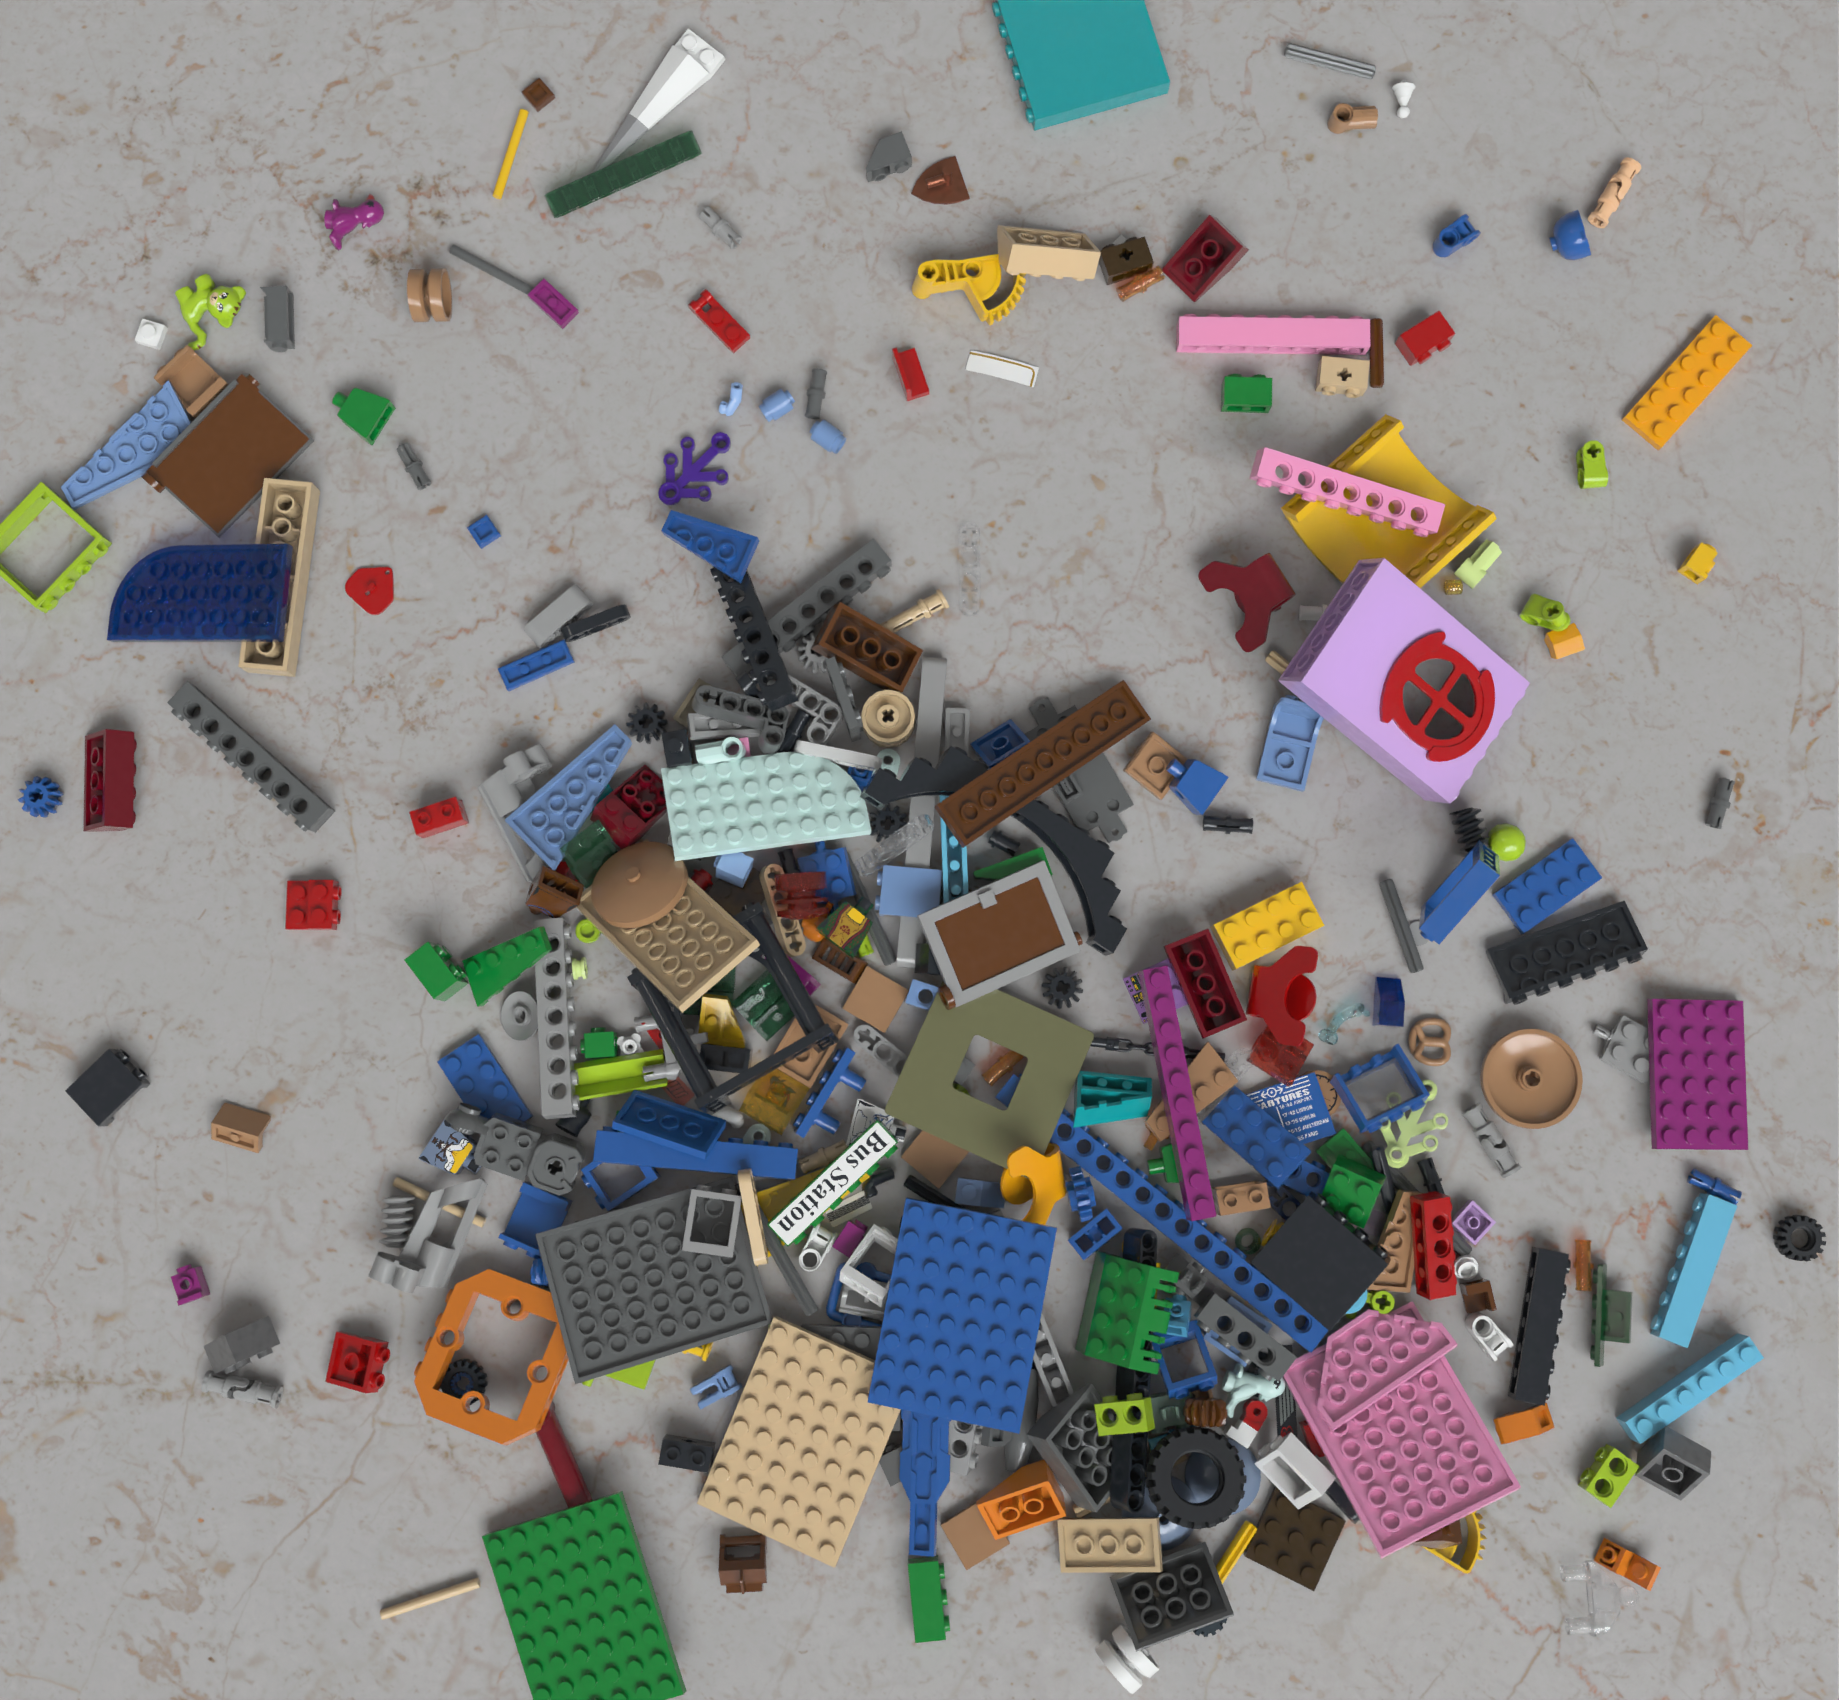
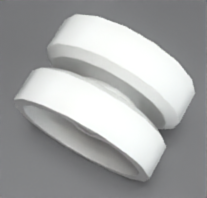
M1121 1623L1112 1632V1638L1119 1649L1112 1642L1104 1639L1095 1648V1651L1123 1687L1131 1694H1134L1142 1686V1679L1136 1669L1143 1676L1151 1678L1159 1670V1666L1147 1648L1136 1652L1128 1628Z

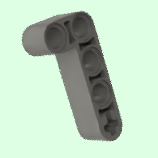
M703 685L697 689L692 701V707L696 713L761 730L758 741L760 750L765 754H773L779 750L785 737L789 712L785 706L771 712L768 705H762L760 699L709 685ZM723 704H730L733 706V709H728ZM747 710H754L757 715H751ZM771 716H777L781 721H775ZM766 737L774 738L776 743L769 742Z

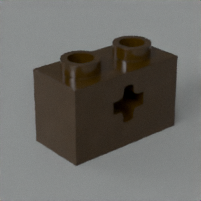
M1145 236L1141 238L1131 237L1122 244H1109L1100 250L1099 265L1106 285L1152 271L1154 261Z

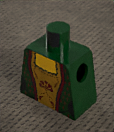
M863 896L854 907L845 901L816 928V931L853 959L873 924L866 915L874 905Z

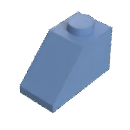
M958 1177L955 1203L1004 1208L1005 1199L1001 1193V1182Z

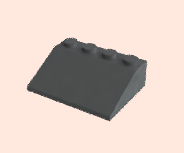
M1088 1383L1042 1415L1026 1435L1076 1506L1097 1513L1110 1496L1113 1435H1098L1094 1404L1102 1402V1397L1093 1384ZM1109 1409L1108 1417L1114 1421V1415Z
M1206 1542L1162 1557V1572H1122L1110 1577L1136 1652L1234 1616Z

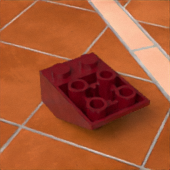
M646 764L643 765L595 806L590 820L621 849L635 844L667 812L662 779Z

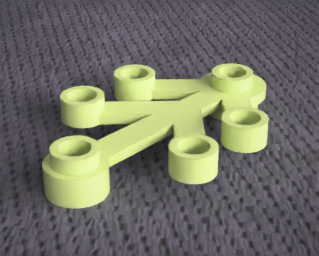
M1422 1080L1424 1086L1428 1085L1432 1088L1425 1104L1427 1101H1432L1437 1095V1086L1431 1080ZM1391 1092L1386 1097V1104L1389 1108L1401 1103V1097L1398 1093ZM1391 1097H1396L1398 1099V1103L1391 1104L1389 1102V1099ZM1425 1106L1415 1112L1411 1111L1408 1119H1406L1404 1114L1402 1118L1396 1121L1401 1132L1397 1142L1390 1129L1391 1121L1387 1120L1388 1124L1382 1126L1379 1130H1381L1387 1144L1385 1154L1388 1165L1393 1168H1401L1408 1163L1410 1156L1425 1151H1435L1438 1147V1139L1433 1135L1425 1136L1423 1142L1410 1146L1407 1145L1411 1137L1435 1129H1445L1448 1125V1117L1444 1113H1437L1433 1119L1417 1124ZM1441 1117L1445 1120V1123L1439 1125L1436 1123V1119ZM1431 1139L1435 1142V1145L1428 1147L1426 1141ZM1399 1151L1402 1156L1399 1159H1395L1392 1157V1153Z

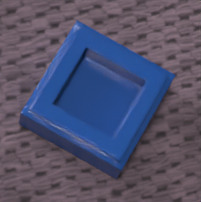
M488 515L467 527L481 549L501 537Z

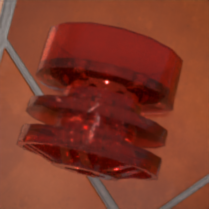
M826 871L774 875L775 891L787 893V898L777 900L776 905L787 904L788 910L777 911V917L797 920L812 919L823 914H829L828 907L817 908V902L828 901V897L816 896L817 890L827 888Z

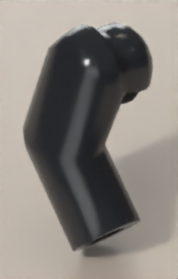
M891 1167L873 1173L862 1185V1191H864L866 1198H871L878 1194L875 1186L895 1178Z

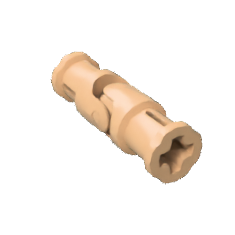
M1626 157L1621 161L1620 169L1617 174L1611 177L1604 192L1597 201V207L1588 216L1590 224L1597 228H1605L1608 225L1609 217L1612 212L1618 209L1620 202L1632 185L1633 177L1641 170L1640 163L1633 158Z

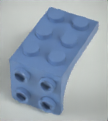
M1285 695V698L1281 697L1273 706L1256 780L1303 792L1305 791L1316 740L1324 718L1306 703L1300 702V698Z

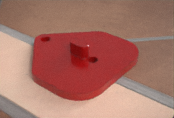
M389 567L360 568L347 580L345 591L367 613L379 615L394 600L393 570Z

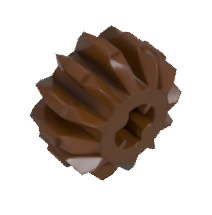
M1209 1397L1188 1398L1185 1400L1183 1413L1185 1415V1422L1189 1425L1200 1427L1223 1426L1226 1424L1227 1418L1226 1402L1222 1399Z

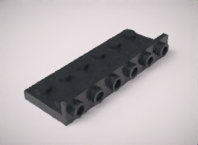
M1624 900L1486 950V954L1506 996L1503 999L1505 1004L1513 1002L1514 1005L1527 1001V997L1533 994L1540 997L1551 992L1550 988L1559 986L1560 989L1568 987L1574 983L1573 980L1578 978L1588 980L1596 976L1598 971L1604 969L1605 972L1613 971L1620 967V963L1628 961V964L1638 962L1643 959L1642 955L1648 948Z

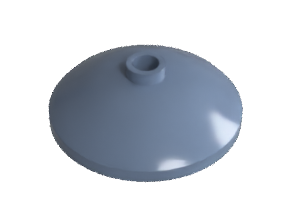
M1227 1438L1229 1439L1228 1442L1239 1451L1237 1454L1240 1460L1244 1462L1245 1467L1243 1471L1244 1475H1246V1483H1244L1243 1489L1245 1494L1243 1499L1240 1500L1236 1512L1231 1514L1234 1515L1246 1509L1254 1501L1260 1488L1261 1473L1260 1469L1254 1464L1257 1460L1253 1453L1234 1439ZM1192 1452L1185 1467V1484L1192 1491L1197 1503L1204 1502L1214 1495L1219 1485V1473L1215 1463L1208 1456Z
M1171 1476L1172 1485L1176 1493L1188 1502L1197 1503L1190 1488L1180 1479ZM1146 1484L1142 1509L1137 1513L1122 1510V1518H1160L1162 1516L1157 1511L1155 1504L1151 1502ZM1168 1519L1163 1522L1159 1521L1161 1551L1179 1546L1187 1540L1194 1529L1174 1524Z

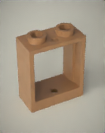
M1255 1180L1211 1187L1215 1211L1219 1216L1271 1208L1266 1182Z

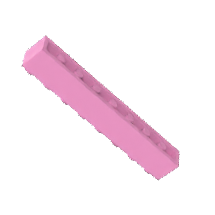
M1185 314L1179 316L1176 325V352L1366 355L1370 348V319H1363L1361 316L1339 319L1338 316L1315 318V316L1311 315L1301 318H1292L1289 315L1268 318L1266 315L1244 317L1243 315L1236 314L1230 317H1221L1218 314H1210L1206 317H1197L1195 314Z

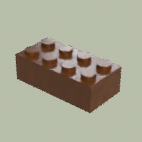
M842 602L831 607L811 647L812 650L828 659L835 657L836 662H842L844 668L882 690H893L900 693L903 692L923 652L921 648Z

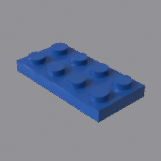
M1572 838L1492 895L1518 931L1524 934L1602 879V876Z
M481 1034L476 1035L437 1061L462 1102L480 1108V1116L490 1118L497 1112L523 1122L533 1117Z
M1235 1085L1202 1121L1204 1126L1277 1189L1283 1185L1311 1153L1309 1148Z
M637 1090L632 1092L612 1123V1129L706 1160L726 1127V1120Z

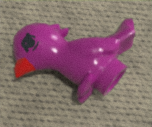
M371 194L356 207L340 206L338 200L333 199V210L325 211L324 222L326 229H332L329 238L335 249L339 251L342 249V239L344 236L352 232L360 223L363 229L366 226L370 228L378 224L384 216V209Z

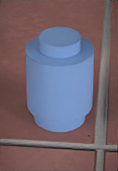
M780 388L762 400L763 403L758 407L768 422L773 419L776 421L794 409L792 404L795 400L788 390L783 392Z
M826 420L816 421L810 430L812 434L811 440L829 453L837 454L847 439L843 436V432Z

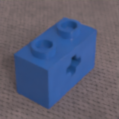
M1106 1208L1068 1239V1241L1085 1261L1121 1232L1123 1228Z

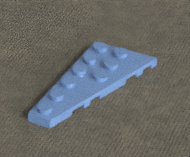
M169 380L155 396H152L147 401V404L138 413H135L109 438L110 441L102 449H98L93 454L94 457L84 467L81 466L61 486L72 509L76 510L140 478L153 465L152 462L192 423Z
M615 724L505 819V822L554 871L632 745L631 739Z

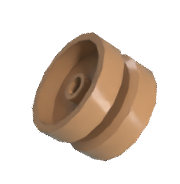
M446 268L431 269L429 274L424 269H410L407 277V297L413 321L429 322L431 316L436 322L450 321L452 317V290Z

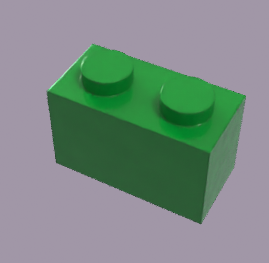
M1241 374L1225 376L1221 384V412L1269 413L1272 407L1273 378H1266L1265 375L1261 374L1253 375L1252 377H1242Z

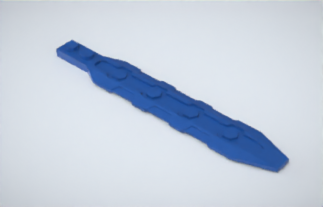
M901 1409L903 1443L902 1451L900 1452L899 1479L910 1500L909 1555L934 1557L936 1555L937 1502L950 1482L951 1455L948 1453L949 1422L951 1420Z

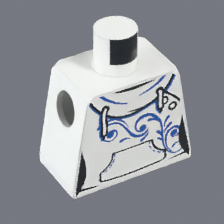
M857 1099L846 1145L849 1146L877 1118L901 1142H904L907 1127L893 1124L894 1117L886 1114L884 1109L862 1099Z

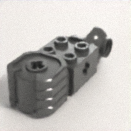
M460 1103L458 1108L451 1110L444 1117L451 1124V1128L458 1132L473 1135L474 1132L481 1134L474 1153L476 1165L522 1181L528 1176L534 1187L556 1195H563L573 1190L576 1183L574 1179L577 1176L581 1162H583L586 1156L585 1149L579 1141L557 1133L542 1134L543 1128L497 1112L490 1118L480 1116L481 1109L467 1103ZM555 1160H556V1161H559V1162H560V1165H559V1166H562V1167H555V1166L553 1165V1163L555 1162Z

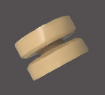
M883 690L870 696L863 706L861 715L863 729L871 742L879 747L893 748L908 741L914 731L915 713L913 705L906 696L898 691ZM886 717H891L893 721L889 722L888 720L887 722H884V719Z

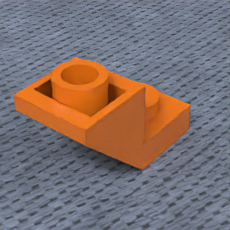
M1545 1403V1406L1537 1404L1523 1411L1508 1412L1493 1419L1501 1444L1537 1436L1555 1428L1547 1403Z
M1606 1538L1603 1539L1593 1560L1651 1591L1661 1569L1656 1564Z

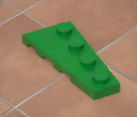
M544 926L535 928L462 960L477 1007L484 1006L492 996L500 993L508 983L516 980L524 970L532 967L552 950Z

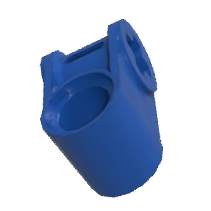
M1467 214L1459 217L1439 233L1433 243V251L1437 256L1448 257L1460 248L1473 242L1481 234L1469 222ZM1442 240L1448 241L1450 245H1446Z

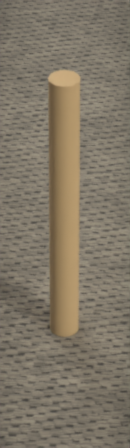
M396 1177L393 1182L394 1187L424 1201L429 1196V1191L399 1177ZM454 1203L442 1208L460 1218H463L466 1210ZM476 1214L472 1223L482 1228L486 1218Z
M477 1577L381 1609V1619L385 1620L480 1588V1580Z

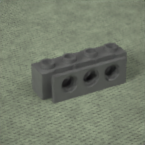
M1211 1291L1194 1314L1199 1319L1196 1323L1207 1333L1212 1329L1219 1335L1217 1341L1228 1349L1231 1346L1235 1347L1240 1351L1237 1356L1248 1365L1253 1361L1260 1367L1257 1372L1269 1381L1273 1377L1279 1382L1297 1358L1213 1291ZM1227 1316V1324L1219 1328L1217 1326L1218 1318ZM1241 1332H1247L1248 1338L1244 1343H1238L1237 1341L1238 1335ZM1262 1348H1267V1356L1263 1359H1259V1350Z

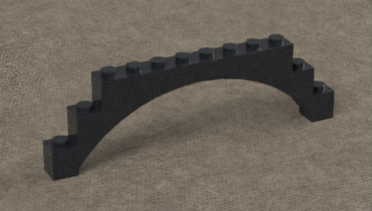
M951 746L944 752L935 769L928 760L921 757H915L909 762L899 780L891 770L879 768L874 772L860 797L881 810L888 803L918 796H950L988 771V766L979 760L974 761L969 758L967 752L963 749ZM1039 800L1031 801L1012 814L1011 817L1034 832L1051 849L1069 875L1080 899L1088 932L1086 944L1105 956L1113 954L1127 928L1121 925L1122 921L1117 917L1108 916L1121 890L1115 887L1116 884L1112 880L1101 878L1115 853L1109 849L1110 846L1101 840L1096 841L1090 837L1087 830L1081 827L1076 828L1070 824L1069 819L1064 815L1055 814L1050 811L1049 806Z

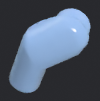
M734 382L731 384L729 402H720V414H726V416L733 415L742 401L743 385L741 383Z

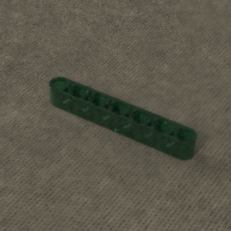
M690 130L545 194L544 197L554 218H559L701 155L702 151L693 131Z

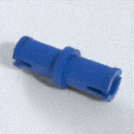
M1695 1168L1690 1172L1699 1180L1689 1175L1687 1183L1693 1184L1707 1191V1194L1717 1196L1736 1205L1739 1202L1730 1194L1740 1199L1742 1192L1722 1183L1720 1178H1712Z

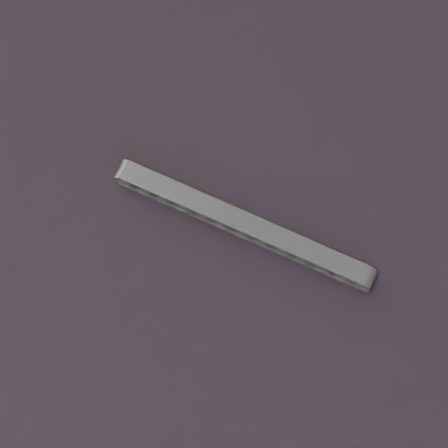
M923 657L914 758L921 757L928 760L935 769L939 762L947 659ZM936 796L911 798L905 867L930 869ZM900 917L896 967L915 968L916 944L923 943L924 932L916 917Z

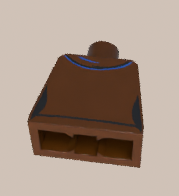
M542 866L530 884L525 904L534 915L543 913L551 918H558L579 906L584 885Z

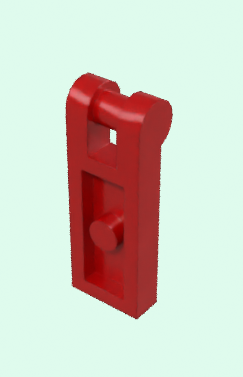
M704 289L696 301L692 300L688 304L690 310L733 354L750 339V334L714 299L708 290ZM708 304L711 308L705 313L702 308Z

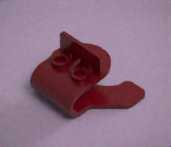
M1271 553L1259 557L1246 567L1213 561L1201 569L1198 574V578L1207 592H1213L1222 588L1234 592L1238 607L1245 613L1243 626L1236 632L1235 638L1245 652H1252L1266 642L1271 613L1279 611L1283 604L1296 595Z

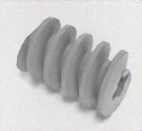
M390 1196L383 1199L382 1202L389 1204V1207L382 1209V1212L388 1214V1217L381 1219V1222L388 1226L380 1229V1232L387 1235V1237L379 1239V1243L386 1245V1247L403 1248L404 1241L409 1236L405 1231L413 1228L411 1224L406 1223V1221L412 1220L414 1217L412 1214L407 1213V1211L414 1209V1205L408 1203V1201L415 1199V1197Z

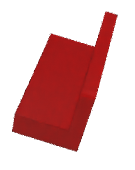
M897 347L893 348L892 359L906 400L910 401L929 395V388L915 348L899 353Z

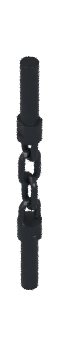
M1094 1037L1090 1045L1091 1047L1105 1048V1050L1130 1052L1132 1049L1143 1050L1145 1054L1154 1056V1052L1148 1051L1150 1050L1149 1046H1152V1042H1147L1145 1045H1136L1129 1039ZM1119 1042L1129 1043L1126 1045L1128 1049L1119 1048ZM1183 1046L1186 1059H1194L1200 1052L1198 1049H1190ZM1217 1052L1223 1062H1225V1053Z

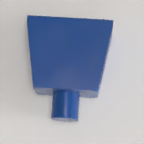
M1174 758L1166 767V771L1174 776V779L1169 784L1170 790L1195 815L1204 814L1229 778L1196 759H1188L1184 764H1181Z

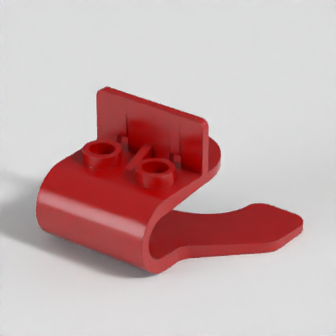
M1295 946L1272 966L1254 965L1245 1014L1263 1018L1277 1042L1283 1045L1300 1046L1303 1043L1306 1025L1302 1020L1311 1014L1316 1004L1317 994L1315 986L1308 977L1302 975L1304 973H1313L1316 970L1318 951L1313 947Z

